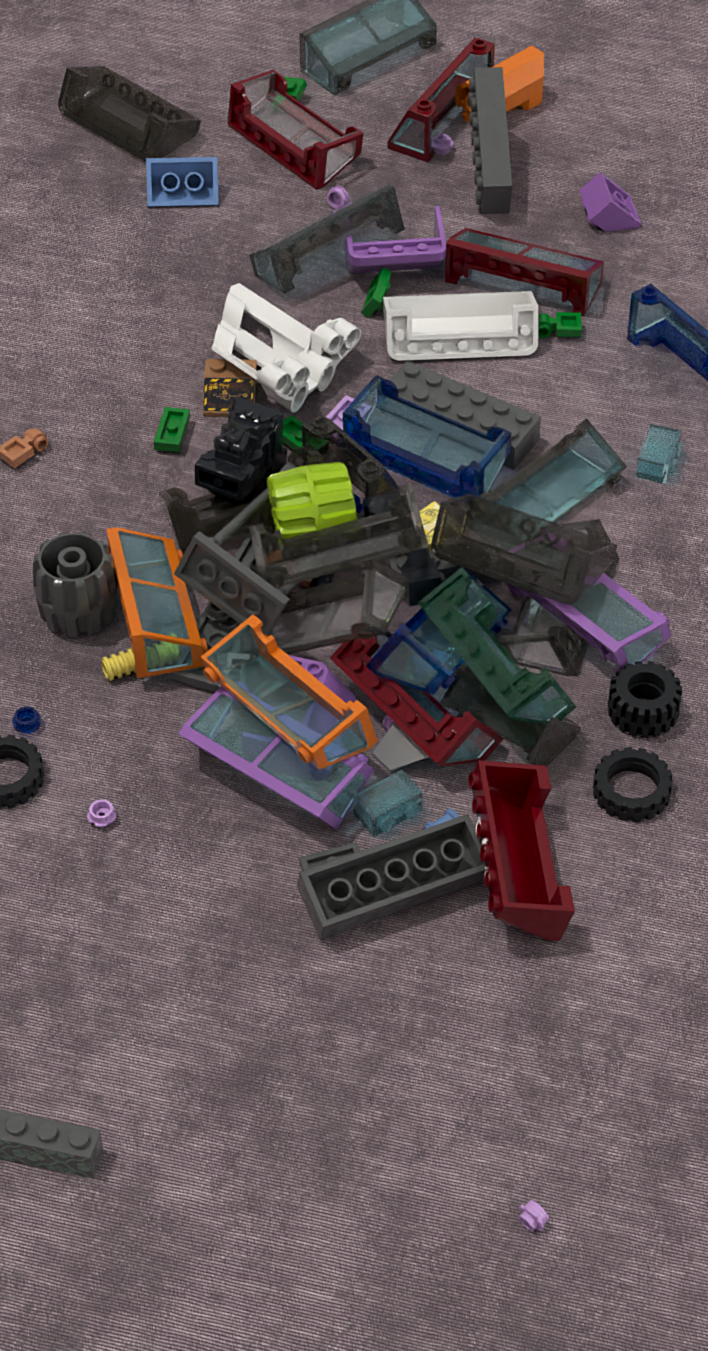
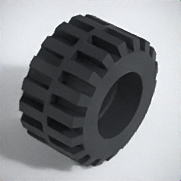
M637 661L635 665L629 663L624 665V669L619 668L616 671V675L612 676L610 683L608 715L612 717L611 721L614 725H619V730L622 732L628 731L629 735L634 737L637 734L641 735V738H648V735H653V737L660 736V732L667 733L670 731V726L674 727L679 717L682 686H680L679 678L674 677L675 673L671 669L665 670L666 666L661 664L657 666L654 665V662L648 661V664ZM638 698H646V699H650V700H641V699H638Z

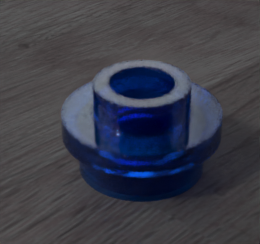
M21 707L15 712L12 724L14 729L20 733H32L40 727L41 716L32 707Z

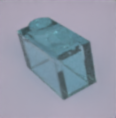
M654 424L650 425L638 456L636 478L667 484L670 474L675 475L678 464L676 457L681 458L684 442L680 441L681 430Z
M403 770L353 796V814L373 837L382 832L390 831L395 825L415 817L422 811V791Z

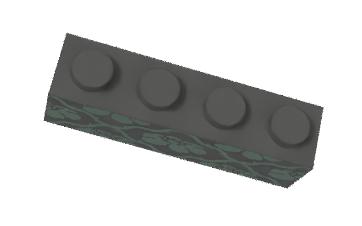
M0 1109V1159L94 1179L103 1153L100 1130Z

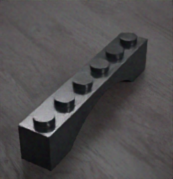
M395 492L363 498L364 521L371 535L394 544L407 557L406 562L401 567V590L409 607L442 601V589H445L444 575L442 572H438L435 558L429 556L428 546L426 543H422L419 530L414 529L412 517L410 515L407 516L404 503L398 500Z

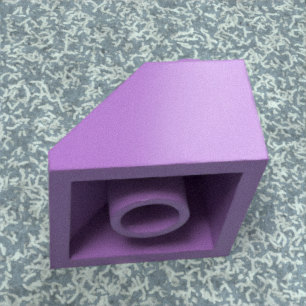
M601 172L579 190L582 197L581 204L588 213L587 219L594 227L599 226L607 232L639 228L642 225L630 194Z

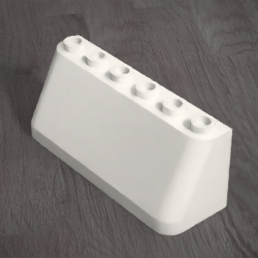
M532 291L383 297L387 351L391 358L398 361L526 356L534 353L538 347V304Z

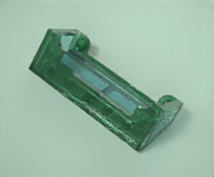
M463 567L418 602L510 719L554 726L577 708L545 667L540 670L541 673H532L526 667L521 669L488 629L497 617L496 609Z

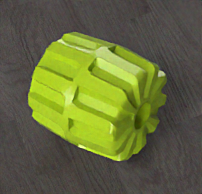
M334 462L305 465L275 473L268 477L267 486L272 507L271 513L274 518L275 533L281 549L294 550L322 547L351 539L357 535L358 521L349 473L344 463Z

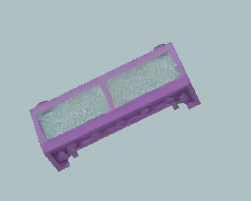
M549 532L506 553L498 560L508 589L517 597L520 595L523 597L530 596L600 652L604 661L609 660L616 665V668L613 670L614 674H616L619 668L624 669L626 664L635 665L637 661L644 663L671 637L668 626L669 620L662 612H654L574 551L570 543L563 537L557 538Z
M239 683L236 684V686L242 692H244L248 697H250L269 715L278 713L274 709L268 707L267 705L251 697V690H249L248 688ZM222 686L197 710L179 732L180 736L199 749L220 759L311 815L323 820L324 823L336 830L339 829L374 771L366 763L368 758L361 753L320 770L311 762L308 764L304 763L290 744ZM284 715L275 718L296 738L304 741L311 748L323 739ZM332 743L324 748L327 761L348 753Z

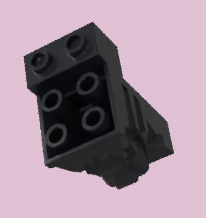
M236 396L233 399L232 408L228 415V423L222 425L221 435L216 436L214 439V449L201 455L195 463V485L241 502L258 482L267 485L268 477L279 473L287 464V448L282 447L283 412Z

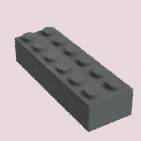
M503 67L474 68V77L469 78L468 106L471 107L469 121L473 130L471 131V145H474L472 161L473 165H475L474 185H477L475 201L476 205H480L481 214L509 213L512 176Z
M409 361L380 390L381 414L512 470L519 465L540 440L541 416Z
M469 814L302 871L299 874L297 887L319 939H323L483 882L485 864L480 860L481 841L476 836V830Z

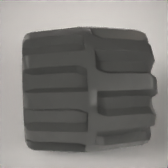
M63 532L51 540L47 539L40 545L39 554H35L33 560V587L41 619H46L47 626L54 633L59 630L65 631L68 638H77L82 632L89 636L98 634L101 631V625L107 626L113 621L117 607V578L108 546L102 540L93 538L92 534L87 532Z

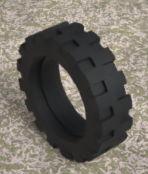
M0 735V759H17L28 766L27 773L20 780L12 784L0 785V809L2 806H7L9 809L16 807V804L21 803L23 805L29 801L28 798L31 796L34 798L38 794V788L43 786L44 768L41 753L37 751V747L33 743L29 744L28 740L23 737L18 739L15 735H7V737H1Z
M626 747L622 751L616 749L611 751V755L608 756L606 754L603 756L601 764L598 763L596 765L593 796L594 799H598V806L601 809L604 808L611 817L615 815L619 817V820L627 821V819H631L633 822H641V819L644 818L650 820L654 818L656 813L661 814L664 811L665 805L668 806L673 783L672 772L667 769L668 765L664 760L658 759L659 756L653 752L651 754L647 753L646 749L638 748V750H632V747ZM635 771L650 777L656 784L657 789L652 794L642 798H629L615 792L608 781L612 776L620 772Z

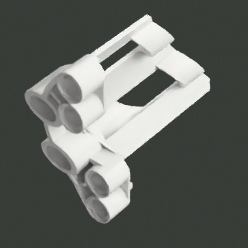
M238 283L231 286L228 292L221 324H218L212 350L261 383L264 391L270 398L295 413L301 408L309 393L315 389L322 392L328 387L338 363L358 343L361 337V330L344 318H337L335 320H327L326 323L321 324L315 331H312ZM244 312L270 329L273 349L240 327ZM233 349L249 360H257V365L262 369L257 371L232 354Z

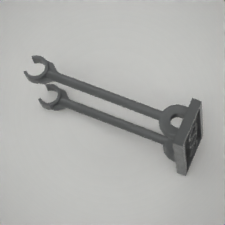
M288 462L280 472L297 467ZM268 487L214 537H206L200 531L194 535L174 572V575L238 623H243L254 614L263 622L261 630L267 636H269L290 600L287 595L342 542L320 547L281 587H273L220 547L269 501ZM356 511L359 524L364 519V516Z

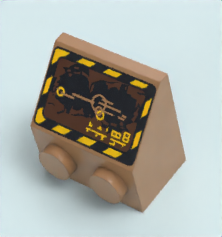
M206 359L203 387V416L228 417L233 399L236 396L256 403L258 381L226 359ZM241 359L257 370V360Z

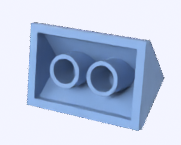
M217 157L146 158L147 207L219 205Z

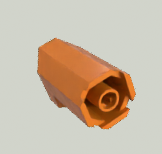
M531 45L493 66L503 67L506 112L516 110V106H523V110H530L542 103L544 53ZM468 80L455 87V103L458 108L462 107L464 113L461 115L465 121L470 123L469 114L471 107L468 106V92H470Z

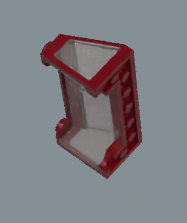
M270 70L231 84L227 125L316 190L328 184L361 154L363 132L351 126L346 129L345 134L287 94V81L275 70Z

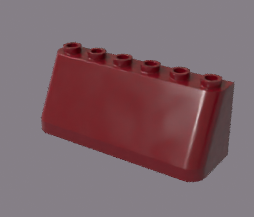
M478 760L474 772H470L468 776V788L473 793L472 812L477 817L476 836L481 840L480 860L485 864L484 885L489 888V912H493L495 919L545 941L558 942L561 940L572 919L575 908L571 887L557 886L543 813L544 803L551 791L547 766Z

